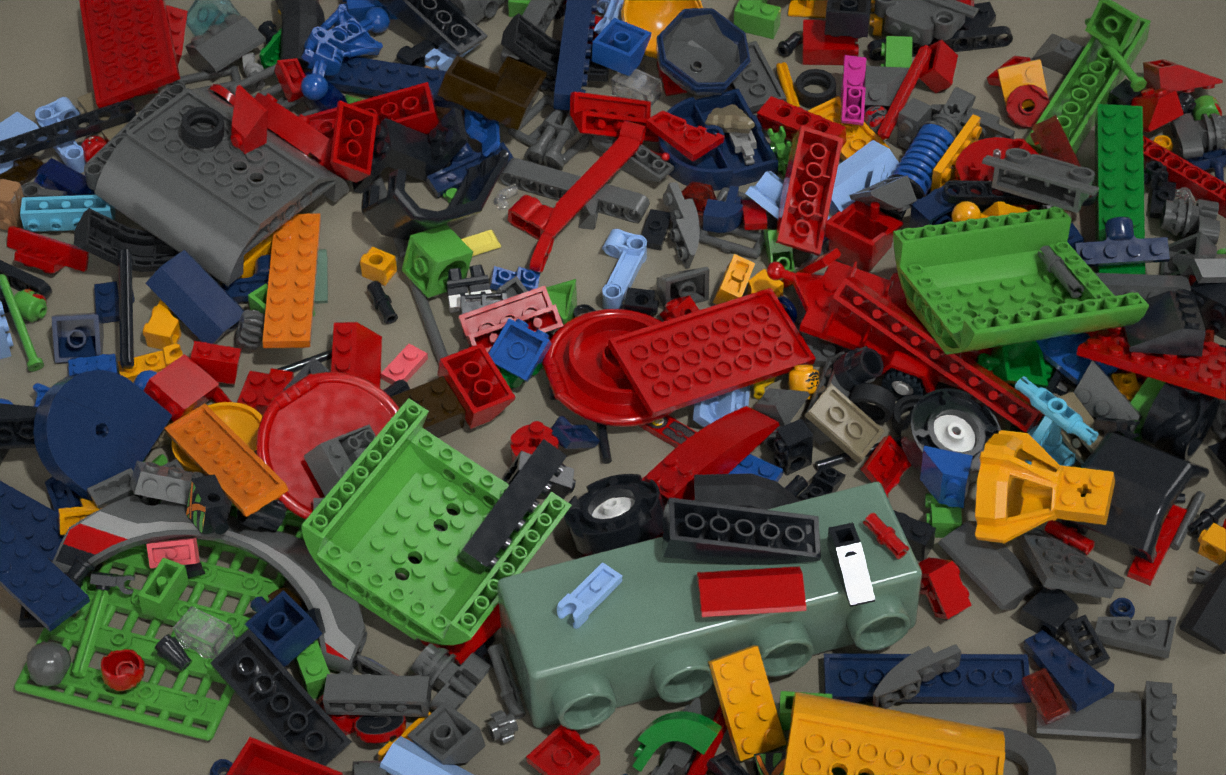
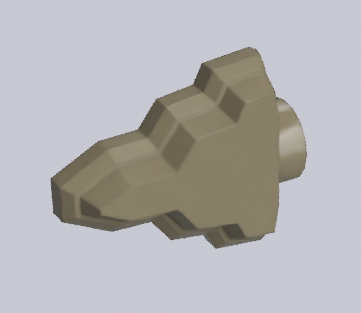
M733 104L724 108L713 109L705 121L706 125L719 126L726 133H750V130L755 127L752 119L747 117L741 109Z

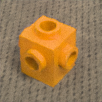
M1118 373L1111 375L1114 385L1131 402L1142 386L1141 382H1137L1136 374Z

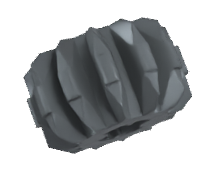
M248 309L242 313L235 338L238 346L249 350H256L261 345L265 314Z

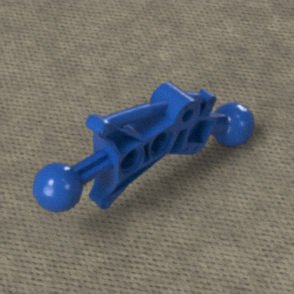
M339 4L336 11L321 27H314L304 44L305 51L301 56L303 60L309 62L308 68L313 69L312 73L305 76L301 82V91L306 98L316 101L322 99L327 94L328 82L324 75L331 76L337 74L341 69L343 57L378 55L383 48L382 43L374 40L368 32L382 33L389 27L390 16L387 10L382 7L370 8L365 13L364 20L358 22L347 12L344 4Z

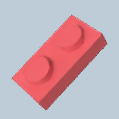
M408 344L381 372V379L390 384L399 379L407 382L428 360V353Z
M197 538L158 541L146 544L150 568H157L163 558L182 565L200 562Z

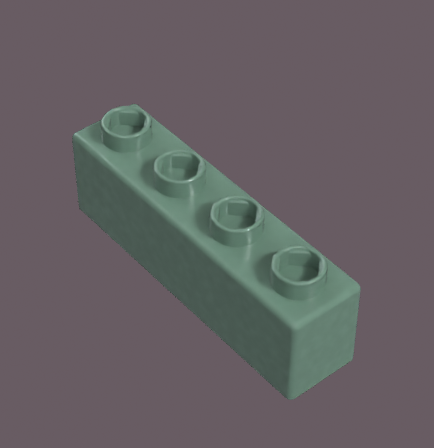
M872 482L768 509L818 516L820 561L773 565H735L663 557V537L500 579L497 586L501 634L534 727L543 728L560 723L568 729H587L607 720L618 707L658 696L670 703L688 702L700 697L714 685L708 661L753 645H757L766 675L777 677L797 671L806 665L812 658V655L852 644H855L862 650H880L901 640L908 633V630L916 624L922 571L880 482ZM876 513L887 527H892L895 530V535L909 547L905 556L897 559L885 545H880L877 542V537L863 524V521H865L869 514ZM853 522L861 541L875 602L850 607L828 550L827 540L829 527ZM603 562L622 575V582L589 615V618L578 629L573 628V623L575 622L573 614H568L565 618L560 619L557 615V605L568 593L571 594ZM797 566L801 568L806 611L713 617L701 616L697 572Z

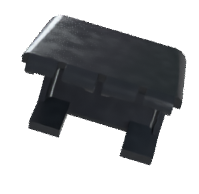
M503 149L498 154L483 160L480 165L477 164L474 167L468 168L467 175L444 210L433 211L420 208L405 191L407 171L397 169L389 174L387 197L379 200L380 186L371 184L363 189L362 213L381 235L409 240L410 235L440 226L448 225L453 227L482 211L509 159V152Z
M1107 433L1081 466V468L1114 472L1115 485L1107 524L1102 525L1061 519V522L1069 528L1071 526L1076 528L1080 534L1086 535L1088 529L1124 543L1128 545L1131 555L1153 563L1157 557L1156 543L1171 507L1192 478H1207L1209 470L1204 466L1138 440L1130 439L1120 434Z

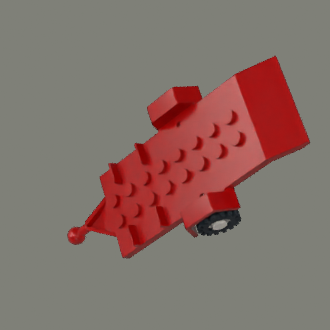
M833 261L828 265L824 275L797 272L796 274L785 270L784 266L779 262H772L768 265L766 272L770 279L780 280L783 278L794 282L793 285L806 311L799 331L851 350L865 346L874 349L884 362L882 374L885 373V376L882 380V387L890 391L896 397V401L908 395L922 396L925 389L929 393L936 389L938 382L964 390L833 298L844 278L853 276L920 322L907 305V299L901 284L894 282V275H892L890 280L857 269V262L851 267ZM993 348L963 353L975 360L982 353L991 356Z

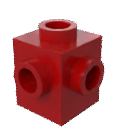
M691 296L675 298L665 305L666 309L660 313V316L664 321L699 311V308Z

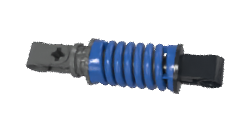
M955 87L940 114L934 115L931 121H925L920 126L916 137L888 179L908 175L916 199L925 197L932 184L933 169L960 133V124L971 110L976 96L959 87ZM879 209V211L899 221H902L906 210L897 212V209Z

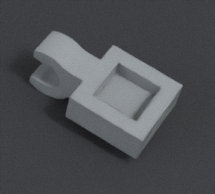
M750 130V133L729 132V138L735 153L742 152L745 165L755 164L753 149H757V142L752 131Z

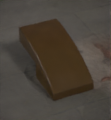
M33 154L14 160V168L0 174V179L19 182L22 186L34 179L45 168V163Z

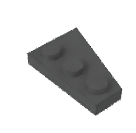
M1092 360L1074 391V394L1089 414L1097 419L1106 417L1126 419L1127 421L1132 419L1141 421L1143 416L1127 397L1119 391L1110 377L1100 368L1099 364ZM1131 425L1130 430L1132 433H1134L1138 425Z
M1098 617L1095 632L1103 644L1169 658L1177 617H1168L1167 620H1155V617H1145V620H1132L1129 617Z

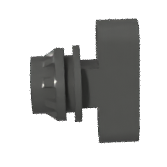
M1187 113L1170 121L1172 135L1174 139L1179 141V152L1183 159L1203 157V147L1206 148L1207 152H1210L1213 148L1219 150L1226 145V115L1220 116L1212 113L1209 114L1208 118L1207 114H1202L1201 120L1194 121L1191 113Z
M1177 198L1173 201L1165 200L1161 213L1160 229H1165L1175 236L1180 232V237L1185 238L1187 232L1194 234L1202 232L1216 245L1220 233V221L1216 220L1219 202L1198 199L1195 206L1192 205V199L1189 198L1186 203H1184V198Z
M430 643L417 657L410 670L416 675L429 676L431 690L434 687L440 690L430 703L431 710L435 711L444 702L458 710L483 680L491 666L475 653H471L459 667L454 663L457 657L454 653L448 657L449 651L446 648H437Z

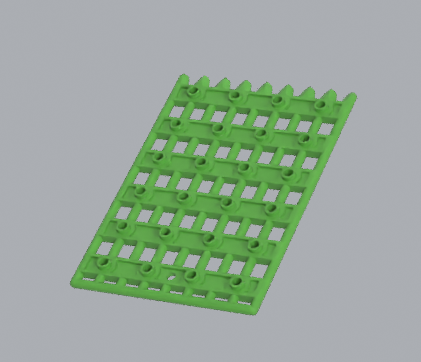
M161 454L152 462L163 466L167 464L168 460L165 455ZM232 503L229 515L237 517L238 508ZM287 509L285 518L277 531L283 532L286 524L296 526L299 529L295 537L304 539L301 526L305 519ZM197 539L198 548L200 545L213 548L207 562H201L205 574L188 578V585L194 587L188 601L178 600L164 621L142 613L138 597L141 590L128 587L131 580H126L124 585L128 589H134L132 594L122 593L117 586H111V590H107L109 600L90 662L96 651L109 654L111 651L132 649L141 656L145 664L155 666L148 682L141 681L136 687H132L125 693H120L104 683L101 670L88 667L84 677H75L72 672L73 663H71L62 682L54 686L65 689L64 692L51 690V686L28 684L27 682L31 678L26 662L14 688L18 692L210 741L213 739L234 694V691L213 669L210 663L230 646L231 641H236L248 630L245 623L251 618L244 616V613L250 601H253L258 596H262L269 602L268 595L282 588L286 579L279 572L275 580L262 577L268 563L249 552L232 545ZM143 544L120 552L101 562L102 566L99 572L110 573L112 567L125 569L123 575H134L135 572L148 575L144 583L145 585L156 568H150L147 545ZM222 551L236 554L229 568L216 565ZM245 557L258 559L252 574L239 571ZM86 576L81 582L83 584L81 589L89 596L90 602L78 611L75 618L69 617L51 632L44 627L36 644H40L43 641L48 642L50 639L62 642L61 645L68 651H70L72 645L79 647L86 624L85 620L97 590L96 584H90L91 577ZM204 590L217 593L211 607L197 604ZM227 595L240 598L234 613L220 610ZM116 611L129 614L121 630L108 627ZM139 617L152 620L145 636L132 633ZM162 623L175 626L171 636H175L178 641H180L185 629L198 632L192 647L181 645L192 660V663L182 672L158 656V652L154 649L160 641L155 636ZM208 635L222 638L215 654L201 650ZM166 669L179 672L172 688L158 685ZM189 675L202 678L196 694L182 691ZM213 681L226 684L219 701L206 697ZM78 692L81 694L88 695V697L86 699L74 696V693ZM98 698L112 701V703L109 705L97 701ZM122 704H124L127 706L135 707V710L132 711L121 708ZM147 710L158 713L159 716L155 717L144 713ZM169 717H174L183 720V722L178 723L170 721L168 719ZM193 723H197L200 725L207 726V728L205 730L193 727L192 725Z

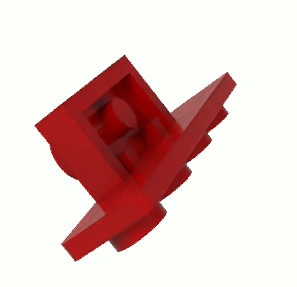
M15 226L8 228L7 247L18 250L15 252L14 260L23 263L24 266L42 269L45 273H55L64 266L82 272L88 269L89 252L77 246Z
M889 435L883 437L860 470L871 482H880L887 497H889V492L900 482L901 475L910 468L911 464L903 448L901 449Z

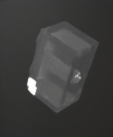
M635 69L630 76L617 72L611 79L612 95L621 98L651 101L652 107L662 96V80L638 69Z
M192 606L173 627L176 638L181 646L185 649L190 648L196 651L205 659L211 658L214 660L236 641L230 624Z

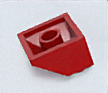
M241 85L236 87L231 142L236 148H239L246 154L267 143L268 111Z

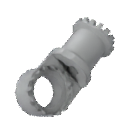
M246 53L242 56L244 73L247 77L249 73L255 70L257 72L264 70L263 66L254 63L256 61L254 59L255 53ZM261 80L247 88L251 89V91L254 90V92L256 90L260 91V89L264 88L265 81Z

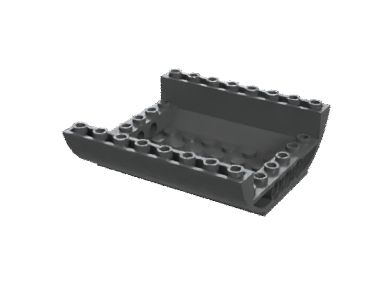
M187 88L125 133V137L114 149L100 174L95 195L180 253L186 250L206 272L229 286L243 275L244 255L320 195L323 194L333 202H336L349 191V187L342 178L268 129L267 143L244 154L231 142L234 107L209 90H191ZM195 107H209L217 110L224 117L225 123L222 141L216 146L202 149L187 144L182 138L181 132L183 115ZM197 123L190 128L198 132H208L216 127L207 123ZM235 168H237V169H242V168H244L245 170H243V171H237V170H235ZM252 180H262V181H261V182H253Z

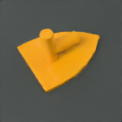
M791 0L788 16L826 18L828 0Z

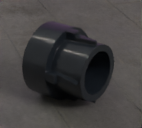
M867 346L856 348L837 357L834 362V374L840 386L852 393L856 385L872 384L882 374L884 362L874 349Z
M276 499L247 517L238 509L237 521L252 529H257L261 526L268 530L276 531L285 518L287 508L281 501Z

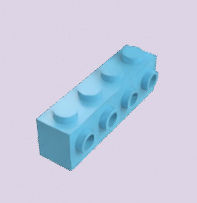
M97 195L22 197L20 216L23 228L27 231L75 230L83 213L89 208L115 220L116 211L113 206Z

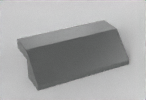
M1226 254L1174 255L1173 258L1181 276H1195L1198 283H1226Z
M967 521L938 542L1001 610L1016 609L1026 594H1037L1044 588L1034 574L1003 543L977 540L975 537L976 521Z
M1035 687V728L1037 733L1142 739L1141 700L1138 693L1113 692L1076 712L1072 708V702L1069 698L1065 699L1062 696L1059 688Z

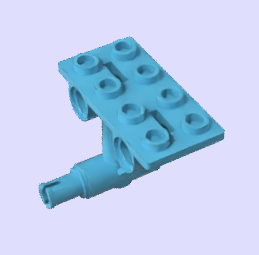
M1025 376L1022 377V380L1019 379L1017 381L1015 389L1028 397L1031 405L1045 415L1040 425L1033 427L1028 434L1060 466L1073 465L1078 460L1062 440L1061 430L1063 429L1068 434H1076L1088 445L1095 442L1099 433L1083 422L1082 416L1070 408L1063 399L1057 398L1046 388H1038Z

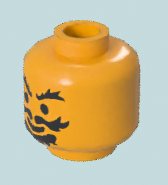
M813 365L794 366V369L789 372V390L806 391L810 395L807 399H812V394H814L819 384V371L813 369Z

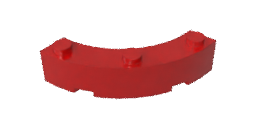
M257 93L254 98L268 111L267 129L307 156L308 154L311 155L313 160L336 174L330 164L333 142L310 125L311 121L304 115H295L278 104V100L269 93L266 96Z

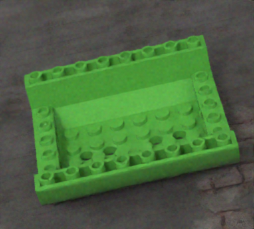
M1059 207L893 231L895 261L901 286L907 299L906 303L946 355L1129 326L1137 323L1149 308V304L1138 292L1115 296L1067 242L1071 217ZM1050 246L1052 251L1064 260V265L1084 287V292L1079 290L1082 294L1077 298L1071 297L1056 276L1048 272L1046 264L1038 257V251L1044 255L1040 250L1041 247Z
M408 398L301 526L303 538L314 561L333 582L332 585L414 640L418 638L439 645L462 644L472 639L499 603L498 581L508 576L520 574L572 505L551 492L542 505L538 504L532 514L526 512L523 517L526 520L525 524L518 533L513 530L509 536L513 540L505 551L500 549L495 556L499 559L491 570L486 568L482 574L478 573L457 556L509 487V484L422 428L429 411ZM446 509H454L458 515H450ZM434 525H442L446 531H438L434 528ZM408 557H416L420 563L413 564L408 560ZM402 573L407 577V580H399L395 574Z

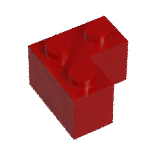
M928 557L918 563L922 571L920 594L927 596L935 617L949 619L972 606L969 600V591L960 579V570L952 560Z

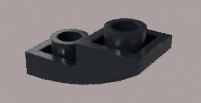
M825 464L813 475L812 483L799 495L798 499L802 501L836 492L846 475Z

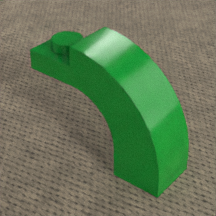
M679 711L662 715L652 721L639 736L638 741L641 744L633 754L637 759L632 767L641 772L656 749L664 743L671 741L686 743L704 755L722 726L708 717L693 712Z

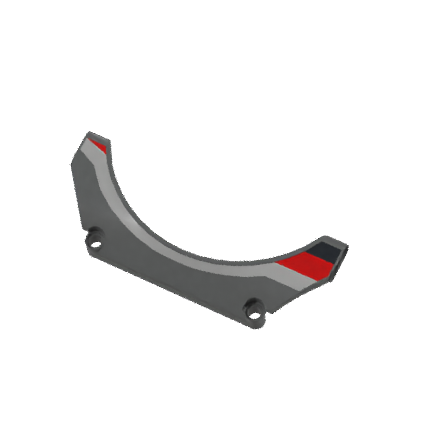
M132 495L92 513L69 527L52 563L64 573L68 572L74 564L77 555L83 557L93 566H96L120 552L154 541L197 538L232 545L253 554L277 570L295 588L308 610L312 608L320 609L326 632L319 637L323 657L329 669L338 672L343 670L352 674L357 665V656L361 655L366 643L367 631L359 603L332 585L333 582L314 561L304 539L277 530L271 531L261 526L257 529H252L238 523L237 517L231 515L227 517L229 529L224 534H201L186 515L187 505L161 500L160 504L151 506L156 498L143 496L141 500L140 497Z

